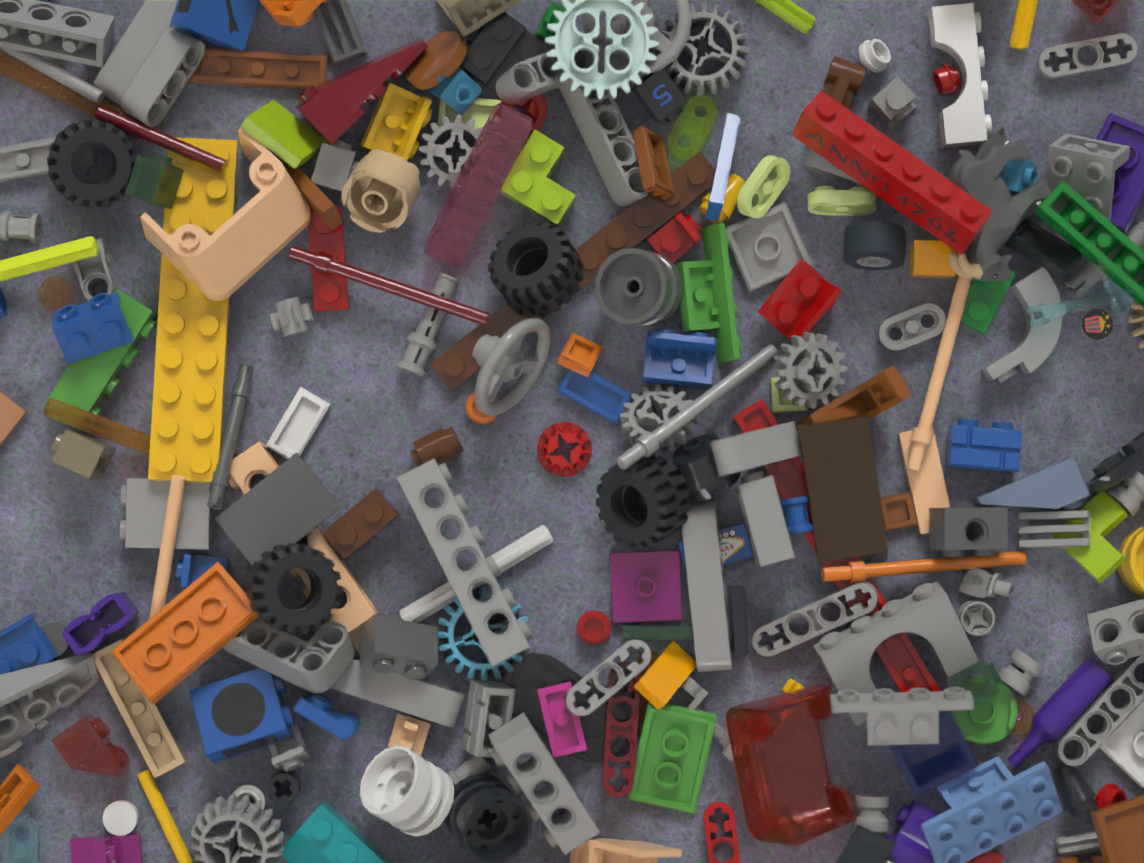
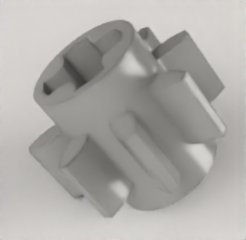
M299 297L275 303L276 313L269 315L273 331L282 330L284 338L308 331L306 322L314 320L309 304L301 305Z

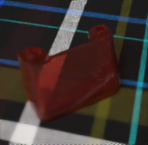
M816 685L742 703L729 708L726 713V725L746 824L751 835L759 841L797 846L856 820L852 795L844 787L831 784L819 720L827 719L833 714L830 704V695L832 694L830 686Z

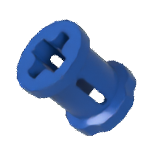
M808 496L779 500L783 509L788 534L813 530V525L809 524L806 503L809 501Z

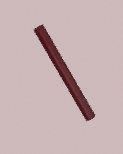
M100 106L96 112L95 118L100 121L110 123L116 128L222 173L226 166V159L103 106Z

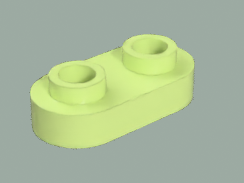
M769 155L759 162L738 193L737 207L742 215L761 218L768 212L789 181L790 166L787 160Z
M818 186L813 192L808 194V211L817 215L865 216L877 210V196L862 186L852 187L849 190H835L832 186Z

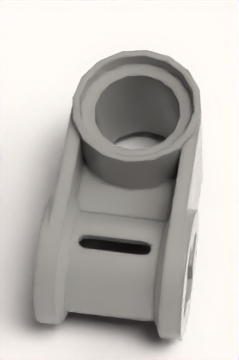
M103 237L96 240L99 246L97 256L72 262L82 293L89 301L94 297L93 288L99 282L105 281L107 283L108 294L115 293L118 289L112 269L111 257Z

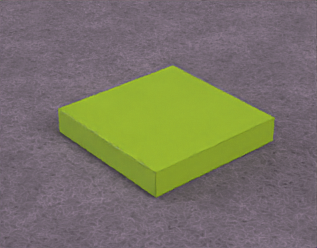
M274 99L247 116L240 126L295 169L319 153L322 142H328Z

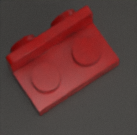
M800 259L757 313L785 338L791 340L793 335L803 338L804 332L812 333L815 324L823 314L833 308L837 297L841 294V290L824 279L806 261Z

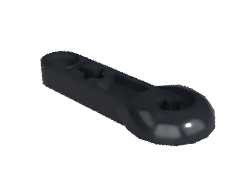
M1144 431L1121 447L1125 453L1124 456L1118 451L1092 469L1095 476L1087 482L1091 489L1095 491L1110 489L1133 472L1140 459L1144 457Z

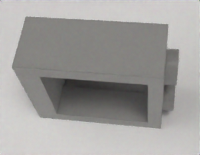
M763 471L741 476L742 484L735 485L756 565L761 567L795 558L773 476L764 477Z

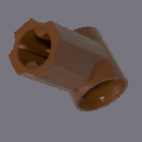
M834 56L824 81L826 86L823 92L849 109L853 96L856 97L867 68Z

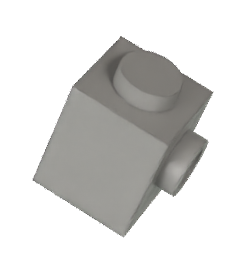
M337 140L331 145L322 142L311 181L318 188L342 194L345 183L358 164L356 152L351 151L352 145Z

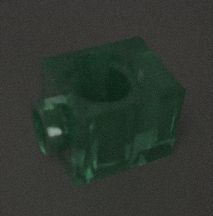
M983 659L946 678L949 687H960L968 691L965 686L966 678L972 673L983 675L986 680V686L982 692L972 693L974 704L999 692L1000 690L996 684L1002 682L993 663L986 666Z

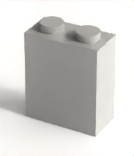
M127 478V485H122L121 505L126 506V520H121L120 540H125V548H160L171 481ZM185 482L174 549H213L214 509L207 506L212 488L210 486L211 483Z

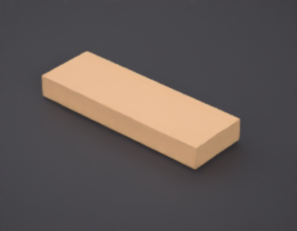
M911 430L898 433V438L919 524V534L929 533V508L950 507L935 434H933L931 446L926 447L920 472L906 468L913 442L910 441L913 432Z

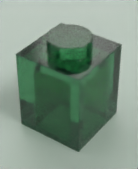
M154 152L151 158L137 155L125 195L172 210L184 170L171 165L173 159Z

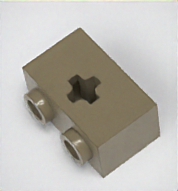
M66 429L64 435L59 433L53 442L51 453L54 456L51 462L88 479L101 480L116 448L79 431Z

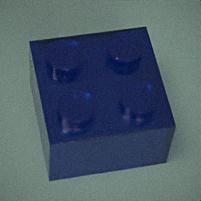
M953 710L939 711V744L889 745L915 796L978 767L975 753Z

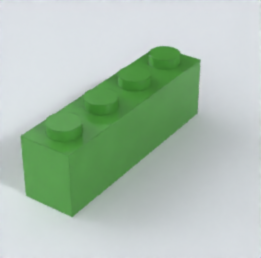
M119 289L116 292L120 296L121 308L134 335V342L71 363L43 406L78 429H85L87 425L92 427L102 413L99 405L104 397L108 396L110 398L115 393L121 382L117 378L124 366L129 368L134 363L139 354V351L135 348L142 337L148 339L157 326V321L154 320L157 315L155 311Z

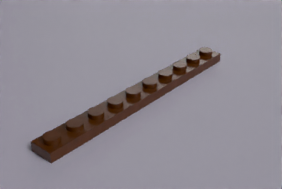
M701 151L671 174L675 196L663 200L660 195H652L651 191L575 249L584 266L582 269L584 273L583 281L578 282L580 285L579 291L596 278L600 266L611 254L621 249L635 248L711 188L715 169ZM507 303L487 319L485 326L480 324L430 365L449 389L453 391L482 368L472 356L473 349L482 336L488 334L501 338L510 328L524 319L540 318L543 320L547 316L540 317L538 313L534 317H527L525 313L520 315Z

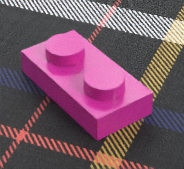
M571 681L537 689L553 758L587 750L580 717L570 713L565 706V695L572 687ZM575 700V702L572 703V704H573V706H574L575 708H577V704H576V700Z

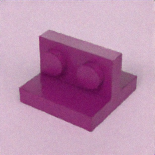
M141 833L70 839L71 863H143Z

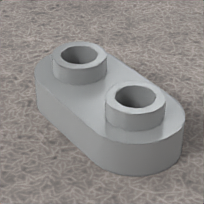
M925 303L892 316L881 323L878 329L879 342L889 351H901L933 338L943 331L946 323L945 314L939 306ZM923 315H929L933 319V324L930 328L922 326L921 318ZM891 328L900 330L901 338L898 341H894L889 337Z

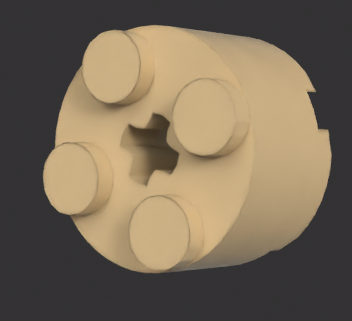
M380 149L370 151L369 154L358 162L342 189L341 199L343 206L346 205L351 212L349 217L358 226L377 233L386 232L390 228L400 227L406 220L420 194L419 169L413 163H408L396 154L384 152Z

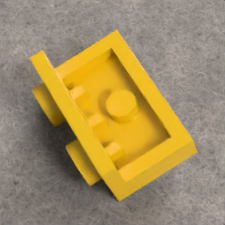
M388 83L385 88L386 90L380 96L360 146L370 151L380 149L384 152L393 153L407 161L412 159L417 151L419 141L416 139L421 127L424 128L430 120L432 109L429 107L432 100L427 97H420L399 86Z

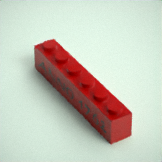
M820 91L802 111L793 130V137L960 255L964 254L980 234L993 212L823 91Z

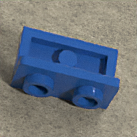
M118 292L98 294L92 297L89 302L77 306L73 304L66 305L52 315V330L68 364L134 342V335L121 308V299Z
M669 329L648 331L642 382L710 389L712 386L717 339L710 338L709 335L700 332L683 335L675 334L674 331Z

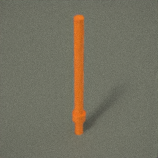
M1025 551L995 553V556L967 555L964 557H943L873 564L855 561L848 562V566L822 568L821 576L823 582L849 580L850 583L865 582L866 578L1024 565L1026 564Z

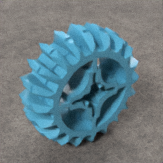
M480 587V597L475 598L477 601L487 602L491 599L486 597V587ZM455 596L454 601L459 608L455 610L452 606L446 605L444 610L452 615L450 620L441 617L438 621L439 624L448 626L447 631H438V638L448 639V643L440 645L439 650L446 651L451 649L452 654L445 659L446 663L449 664L457 658L460 663L456 666L455 672L460 673L466 665L470 667L467 677L473 679L475 671L481 670L482 681L487 680V670L490 669L493 670L496 679L500 678L501 671L499 666L501 665L508 672L513 671V666L508 660L512 657L515 661L521 662L523 657L519 653L492 666L480 641H477L476 638L466 639L475 634L473 628L467 634L455 638L456 623L464 612L457 596ZM517 604L516 607L512 608L513 613L519 612L522 606ZM522 616L517 619L518 621L525 619V621L528 622L527 616ZM509 621L489 622V626L491 629L501 627V629L494 631V633L501 634L508 629ZM471 644L478 645L482 648L488 662L474 661L464 655L459 648Z

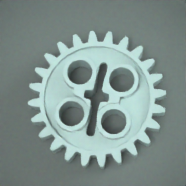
M563 0L562 5L566 10L565 13L557 10L553 12L554 17L559 23H549L547 25V28L554 32L555 36L545 38V43L554 45V49L546 53V57L557 58V62L551 67V70L557 71L562 69L564 71L559 81L562 83L570 78L573 81L570 89L572 92L579 86L584 87L583 97L587 98L591 90H596L598 100L602 99L604 90L609 91L612 99L616 98L618 87L628 94L630 92L629 81L639 86L642 82L638 73L649 74L651 72L644 64L645 61H656L657 59L655 55L649 53V49L659 46V42L649 40V36L656 33L658 29L656 27H647L646 25L653 15L646 14L642 16L639 13L644 6L643 2L633 6L631 4L632 0H575L574 4L568 0ZM601 11L606 13L605 40L611 41V45L606 46L604 50L603 74H599L597 71L599 47L592 43V40H596L599 36V13ZM581 15L591 17L595 25L594 30L586 34L581 33L575 26L576 18ZM617 16L624 17L629 23V31L623 35L614 33L610 26L611 19ZM580 50L590 52L593 56V65L587 69L579 68L574 62L575 53ZM617 51L623 52L628 58L627 67L623 70H616L611 67L609 63L610 54Z

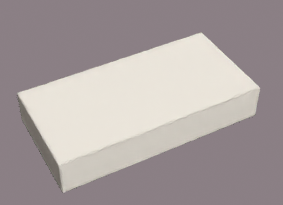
M300 387L267 442L266 447L286 459H289L295 453L301 456L331 404Z

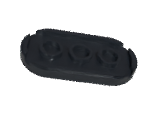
M531 653L523 656V660L513 666V671L506 672L504 683L516 689L513 713L519 716L524 712L532 726L548 738L537 689L571 681L573 686L583 677L551 655ZM589 681L586 684L591 688L586 693L580 694L577 691L574 693L577 707L582 706L584 709H587L589 705L586 701L594 693L597 694L598 699L603 696ZM606 701L592 713L579 716L587 750L571 754L577 759L585 762L602 761ZM616 703L612 710L613 717L619 722L627 721L623 708L619 703ZM616 737L611 741L610 750L613 755H616L622 749L626 741L624 737Z

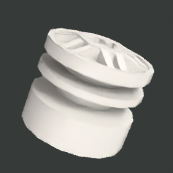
M397 745L386 748L375 756L367 766L361 780L360 797L363 806L370 813L389 822L405 834L418 837L429 834L439 827L447 817L454 799V786L451 777L444 770L426 761L422 756L409 748Z

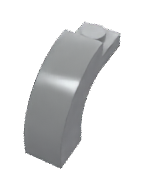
M1041 267L1010 286L1025 312L1026 329L1022 340L1012 351L981 370L988 381L997 378L1001 383L1018 372L1015 368L1016 365H1019L1025 375L1030 374L1048 358L1054 349L1062 326V303L1056 284L1047 269Z

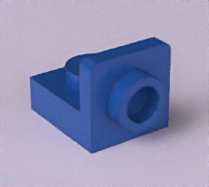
M184 554V559L178 560L176 568V581H181L180 589H186L217 562L228 572L230 558Z

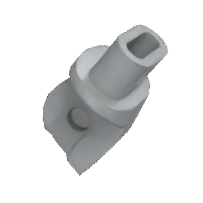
M977 568L969 570L965 574L959 592L979 598H995L998 594L1012 597L1016 584L1002 580L1001 573L993 575L985 569Z

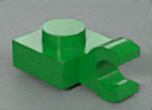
M554 2L548 5L534 33L537 38L544 42L545 38L555 36V33L547 28L549 23H559L553 15L554 10L560 12L565 10L564 7Z

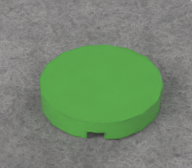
M975 676L961 682L958 687L972 693L974 709L949 710V720L955 731L966 741L978 745L994 744L1005 738L1014 728L1018 716L1017 701L1010 688L999 679L989 676Z

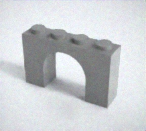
M936 581L918 586L911 595L901 600L896 599L886 603L882 610L871 616L857 618L850 627L840 632H832L825 635L819 643L813 646L837 694L839 691L847 689L856 690L859 693H873L876 690L869 670L872 654L883 640L897 633L910 632L923 636L939 667L948 678L979 662L946 592ZM867 712L847 713L855 726L867 721Z

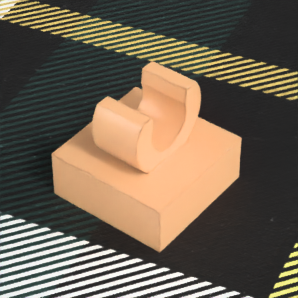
M398 713L388 747L397 745L407 747L421 756L431 722Z

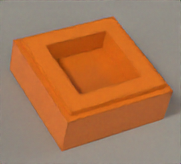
M572 332L557 364L588 378L603 346Z

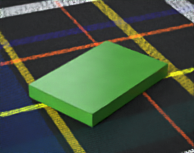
M648 701L635 760L634 784L627 800L695 814L717 714L665 704L658 710Z

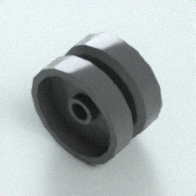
M639 248L621 249L611 254L600 266L595 279V296L600 308L610 319L626 325L651 327L667 321L678 309L682 298V279L677 267L665 256Z

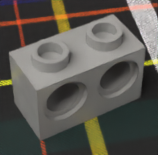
M1144 599L1087 614L1093 651L1104 665H1118L1126 662L1128 658L1144 655V633H1141L1144 629ZM1118 634L1114 641L1108 642L1111 636Z

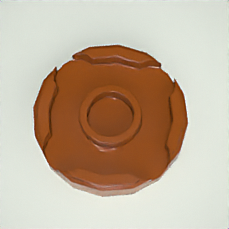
M445 31L430 38L425 42L428 46L406 68L405 76L416 89L425 90L439 84L438 78L442 75L446 77L451 76L462 64L467 53V46L457 31Z

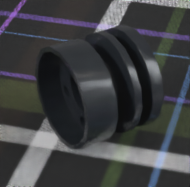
M484 773L470 775L454 786L453 803L444 821L450 833L460 842L467 853L481 863H505L516 857L527 845L532 832V818L523 802L499 778Z

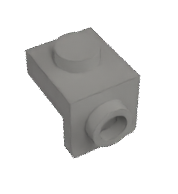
M296 718V725L290 726L293 738L268 746L273 757L271 762L279 771L283 769L285 772L296 770L304 765V760L311 758Z

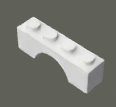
M973 3L932 7L928 12L931 47L948 53L958 64L962 75V88L958 99L938 114L942 148L982 145L983 142L987 141V135L992 134V122L990 114L985 115L984 101H988V85L986 80L981 81L980 67L985 66V54L983 46H978L977 33H981L980 13L974 12Z

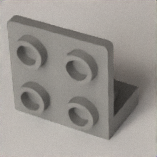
M1066 133L1049 145L1046 184L1050 191H1052L1061 181H1064L1110 221L1115 170L1129 160L1130 146Z

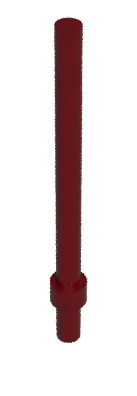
M292 245L288 259L314 267L313 271L327 275L329 272L484 326L486 325L489 313L334 260L333 255L321 251L317 254Z

